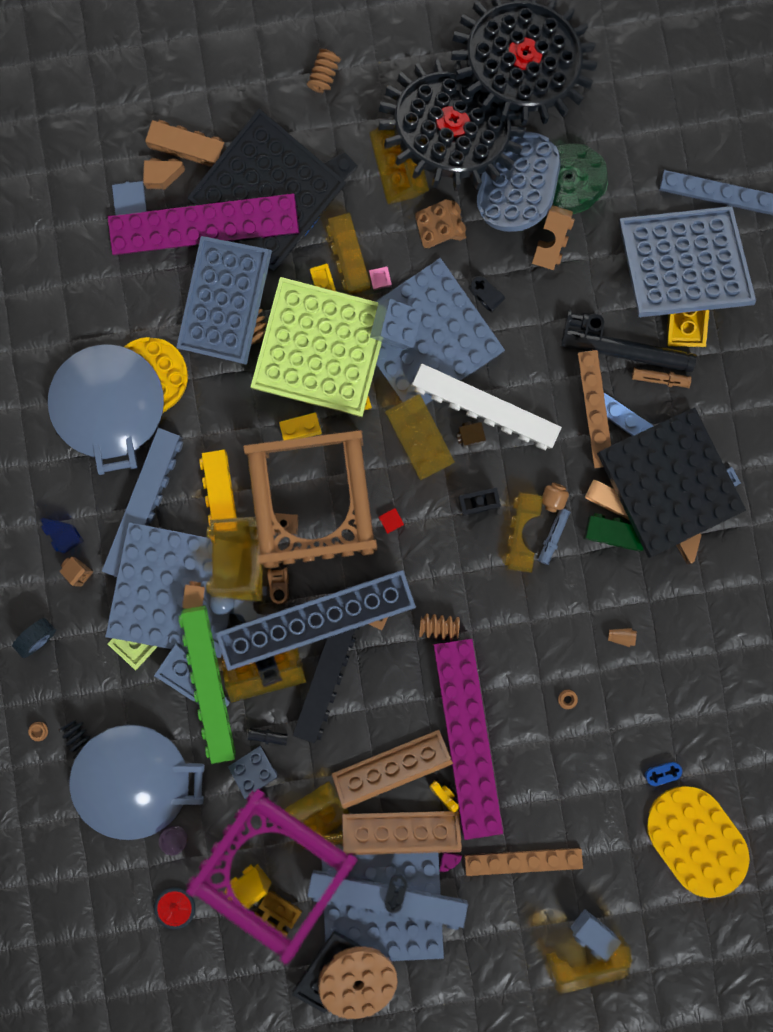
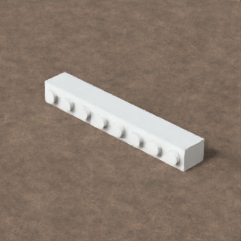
M424 364L420 365L411 385L414 387V391L421 395L425 393L432 395L431 399L439 403L445 401L449 403L450 408L457 411L463 409L467 411L466 415L475 419L478 416L484 419L485 424L492 427L496 424L502 427L501 431L510 435L512 432L518 434L520 440L528 443L531 440L536 443V447L543 450L553 448L562 428Z

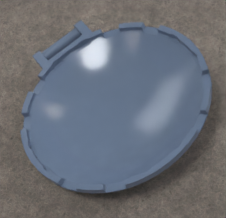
M96 345L75 353L57 370L49 388L48 411L56 432L76 451L95 457L99 475L124 468H138L135 450L151 438L163 414L164 394L157 373L142 356L121 346ZM129 455V460L109 464L103 463L105 459Z
M139 725L113 727L96 737L94 736L83 746L77 755L70 774L71 799L80 817L95 831L121 840L145 838L169 825L178 815L183 805L203 804L202 772H204L205 765L185 763L184 758L174 743L167 737L157 733L154 729ZM189 772H195L194 795H188Z

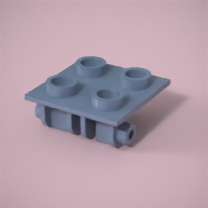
M261 746L228 766L245 799L252 791L256 792L257 789L260 790L278 778L277 771L273 769Z

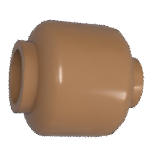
M552 483L545 487L541 502L546 506V510L556 513L557 510L565 508L569 493L566 491L565 486Z

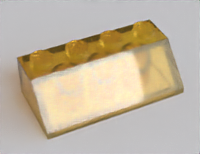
M376 128L370 132V137L387 203L392 204L413 199L429 191L424 169L414 179L412 176L417 166L416 163L410 158L400 165L395 163L397 156L404 152L400 145L385 149V139L395 136L394 130H378Z
M298 647L274 655L283 681L267 687H263L255 662L228 671L223 659L225 688L231 703L305 683L306 677Z

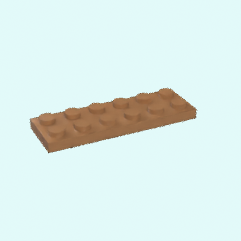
M437 730L332 773V777L341 804L345 809L453 763L441 733Z
M445 811L342 814L343 852L347 855L461 852L462 850L459 811L455 813Z

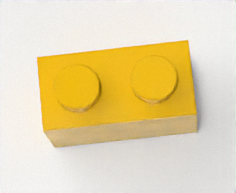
M316 412L279 422L283 440L307 438L322 434Z

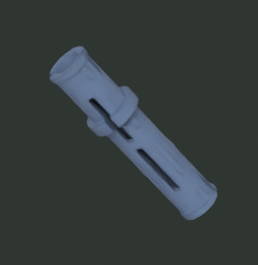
M566 509L558 511L549 535L543 542L544 546L537 561L549 565L554 551L558 548L557 543L571 513Z

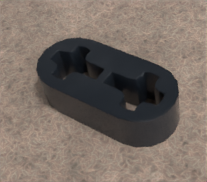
M402 874L393 875L389 882L385 897V908L390 913L399 912L404 902L407 879ZM398 879H401V883L404 886H400L399 891L396 892V886L393 884V881L397 882ZM396 895V902L399 905L391 908V904L388 901H392L393 896Z

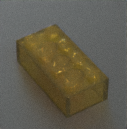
M416 394L384 411L419 480L455 463L420 394Z

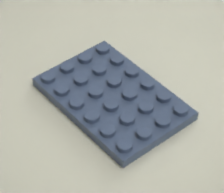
M201 236L176 348L247 364L272 254L271 250Z

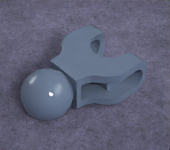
M245 585L235 594L218 591L211 597L210 608L215 614L220 616L227 615L228 613L234 614L242 623L265 617V615L257 614L254 611L253 602L258 596H266L268 594V587Z

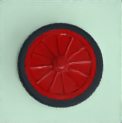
M178 887L168 888L157 897L154 913L158 922L164 927L180 929L192 921L195 914V902L186 890Z

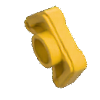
M437 781L429 785L431 791L451 812L455 813L459 809L457 803L452 800L455 795L447 786L444 785L441 788Z

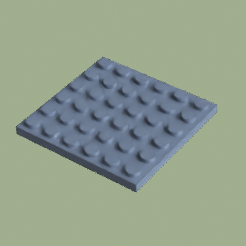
M732 206L620 218L619 226L638 317L755 305L756 298Z
M441 258L376 301L379 303L380 300L392 299L422 311L414 347L401 349L382 342L376 363L410 415L433 401L431 399L432 395L427 393L421 395L415 392L414 387L411 386L421 364L462 381L505 351Z
M129 522L105 637L172 649L177 643L185 652H189L188 646H184L183 643L185 631L184 627H180L179 616H181L183 609H186L182 608L185 584L189 585L190 581L201 582V586L205 587L202 606H207L216 656L221 658L222 651L216 633L227 630L230 613L223 616L215 614L210 608V600L218 591L234 594L243 544Z
M333 843V845L343 851V843ZM438 853L353 855L358 861L348 877L389 885L393 875L402 874L407 879L408 889L440 895ZM322 860L323 872L338 873V870ZM398 879L397 882L393 881L395 886H404L401 883V879ZM329 901L324 909L325 942L335 930L363 947L379 950L381 954L387 958L389 957L391 961L444 959L441 923H439V926L428 924L426 920L420 919V922L409 920L406 916L395 918L389 916V913L386 912L375 914L369 912L370 909L366 908L355 910L346 904L335 906L331 904V901Z

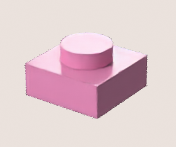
M388 267L369 270L373 290L392 286Z

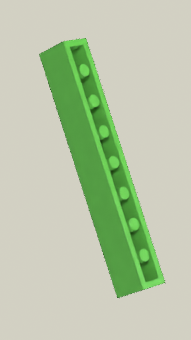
M207 606L183 609L181 616H179L180 627H184L185 631L183 643L184 646H188L189 653L186 654L188 665L192 666L193 672H190L192 684L196 686V691H194L196 703L199 702L200 705L198 717L199 721H203L204 725L202 737L207 740L208 746H205L206 756L210 758L211 764L234 760L236 752Z

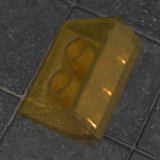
M330 782L325 783L284 809L322 837L342 825V814H351L348 808H343L338 792Z

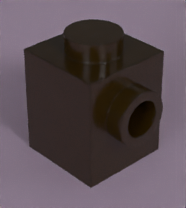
M473 421L462 423V427L458 429L459 433H456L458 444H462L463 448L486 442L482 422L473 424Z

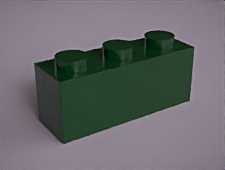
M594 513V516L588 517L584 535L585 540L638 552L643 551V546L632 524L624 523V519L613 517V520L605 519V515Z

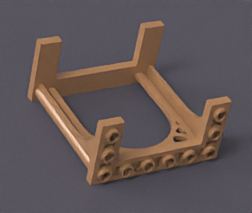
M361 430L244 446V452L249 461L260 555H258L259 564L264 565L266 568L279 567V563H283V565L293 564L295 559H303V562L315 561L314 557L322 556L323 559L334 558V554L342 553V557L353 556L356 551L362 553L363 556L374 555V551H377V543L374 540L362 454L363 437ZM343 443L350 491V508L345 521L335 532L320 539H302L291 535L279 524L273 512L266 458H269V453ZM354 519V525L356 524L357 529L349 525L348 522ZM274 530H280L281 534L274 540V535H276ZM342 530H351L354 533V540H345L341 535ZM284 537H288L290 545L287 549L280 550L278 548L279 541ZM338 537L343 544H340L339 542H335V544H333L332 538ZM318 541L320 545L315 547L314 542ZM294 543H301L302 546L300 549L299 547H296L293 551H291L294 546Z

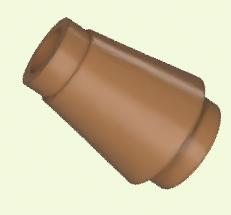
M632 628L609 629L608 641L627 647L635 646L637 631L632 630Z

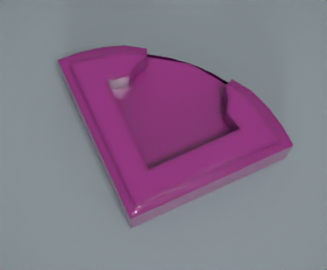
M442 852L439 871L446 872L453 869L461 861L462 855Z

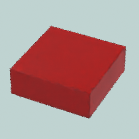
M396 508L379 516L387 534L404 526Z

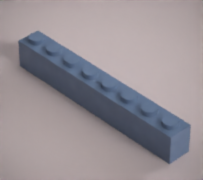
M160 428L157 429L102 572L118 577L129 522L148 526L149 523L152 524L156 515L154 510L156 505L159 506L163 495L160 494L162 489L168 485L169 471L174 469L176 464L175 456L183 447L182 437Z
M313 870L308 897H311L312 901L318 902L336 874ZM348 876L344 878L330 900L331 904L335 906L346 904L355 910L366 908L370 909L369 912L375 914L386 912L391 917L400 918V916H406L409 920L420 922V919L426 920L428 924L439 926V923L446 924L448 928L458 930L459 927L464 928L468 902L464 899L407 888L401 910L397 913H390L385 908L388 884ZM396 886V888H395V891H396V892L399 891V887H398V886ZM396 895L393 896L392 901H388L391 904V908L399 905L396 902Z

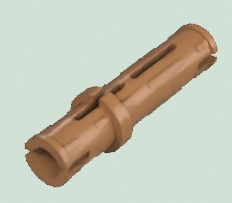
M637 368L633 369L632 380L666 384L668 387L690 388L691 376L677 375L674 372L664 373Z

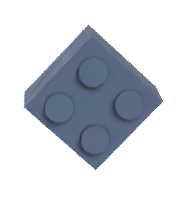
M392 299L380 300L370 338L401 349L413 348L422 311Z
M586 909L583 910L570 927L575 940L582 947L587 945V948L591 951L590 953L598 960L603 958L607 962L621 944L617 935Z

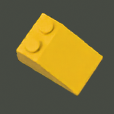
M709 310L668 314L667 346L706 347Z
M258 864L254 867L249 865L242 871L244 875L238 879L234 877L230 880L236 898L247 909L267 894L272 883Z

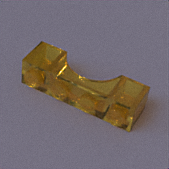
M519 493L518 497L514 498L513 508H516V514L512 516L510 527H513V534L509 535L508 546H511L510 554H506L505 565H508L507 570L532 573L535 553L525 546L522 539V530L528 520L540 516L543 496Z

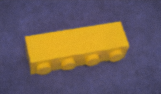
M219 450L202 453V458L199 461L201 470L205 472V477H202L204 489L207 488L208 496H205L207 508L210 507L211 515H208L209 525L213 526L214 530L238 527L227 452Z

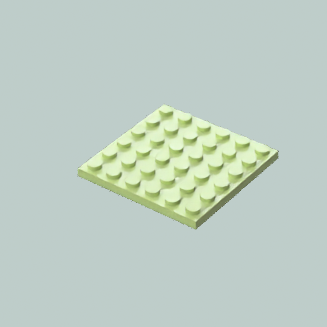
M280 277L251 388L363 417L382 344L381 341L370 338L378 302Z

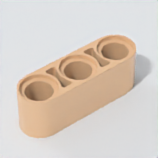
M593 480L585 498L629 520L615 489Z

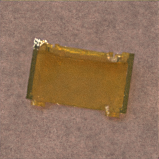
M256 517L210 520V527H207V538L212 541V577L210 581H207V593L217 598L262 601V565L258 563L260 548Z
M618 936L621 944L612 953L607 962L604 960L573 969L569 965L568 960H560L556 953L547 954L546 957L555 989L560 993H568L627 977L632 964V956L628 944L622 936Z

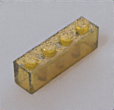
M350 213L329 218V225L326 226L328 237L332 236L334 241L331 247L333 254L338 255L339 261L336 262L338 272H342L344 279L341 280L344 291L348 290V294L352 295L370 290L369 278Z

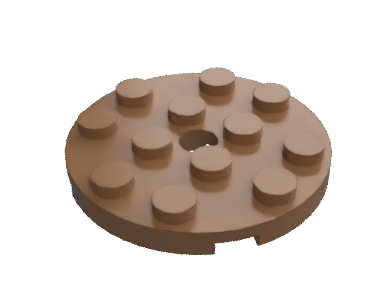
M355 947L338 953L334 956V960L323 967L318 980L319 994L324 1006L331 1013L346 1019L369 1017L380 1011L390 1002L397 987V974L390 958L381 954L379 950L370 947ZM358 980L363 981L358 987L353 985Z

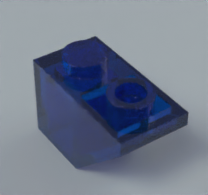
M46 518L41 519L43 524L41 528L47 536L50 535L53 540L51 544L57 552L66 553L84 542L74 525Z

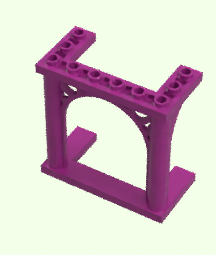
M257 789L256 792L252 791L247 797L246 801L248 803L245 808H240L234 816L236 819L232 826L229 824L222 834L225 836L220 843L217 841L210 851L213 854L209 860L205 859L199 867L200 873L190 879L186 892L192 897H199L278 954L282 962L288 964L292 961L302 946L301 943L344 878L349 875L358 859L351 854L347 855L273 803L267 795ZM254 815H258L262 821V825L258 830L253 829L251 825V819ZM266 817H267L268 819H270L268 822H271V823L274 824V825H273L272 827H270V828H267V827H266V824H267ZM245 824H247V827L249 829V833L247 835L242 834V830L245 831L246 828ZM275 832L287 835L338 870V873L292 941L245 908L238 901L231 887L230 867L235 853L244 842L261 833ZM232 844L236 846L235 850L230 849ZM221 861L226 862L224 869L216 868V866L222 864ZM215 873H223L225 880L220 884H214L211 882V876ZM224 886L227 887L226 894L222 890L221 892L217 891V889H221Z

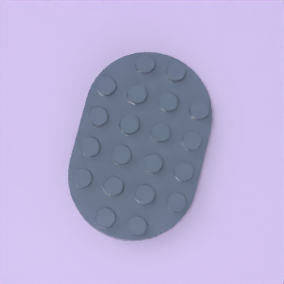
M526 132L523 138L510 136L509 140L523 145V149L520 155L505 150L504 155L515 163L510 171L498 162L494 165L501 174L496 183L486 171L482 173V184L477 195L478 209L483 220L497 230L507 232L522 231L541 221L547 215L549 209H551L560 171V156L556 145L554 146L549 141V138L538 133Z

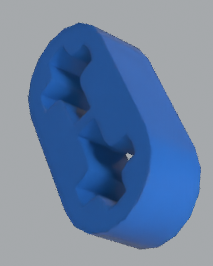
M675 762L664 763L649 768L645 772V780L652 786L675 781L681 777L682 768ZM671 766L677 768L674 776L670 773L665 774V772L671 770ZM652 772L655 774L662 773V776L656 778V782L649 779L652 776Z

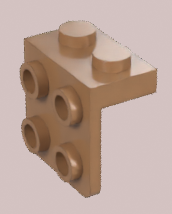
M444 200L415 214L424 248L433 247L449 239L463 240L466 238V227L462 222L460 216L461 209L457 202Z

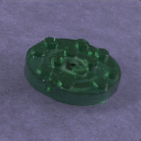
M573 143L557 146L561 165L552 205L573 211L572 214L585 211L601 198L606 191L608 185L606 163L600 154L586 145Z

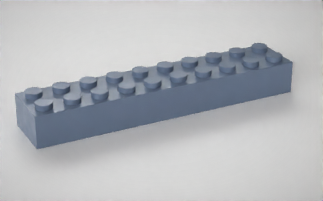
M402 570L218 632L216 636L227 670L229 671L416 607L404 571Z

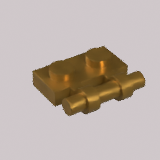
M269 890L259 906V909L263 910L264 914L260 915L255 912V915L287 937L289 932L283 929L284 925L292 929L302 910ZM269 916L280 921L278 925L268 920Z

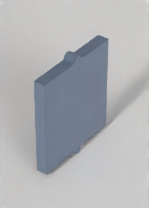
M126 181L123 184L112 185L115 215L147 212L143 181L131 183Z

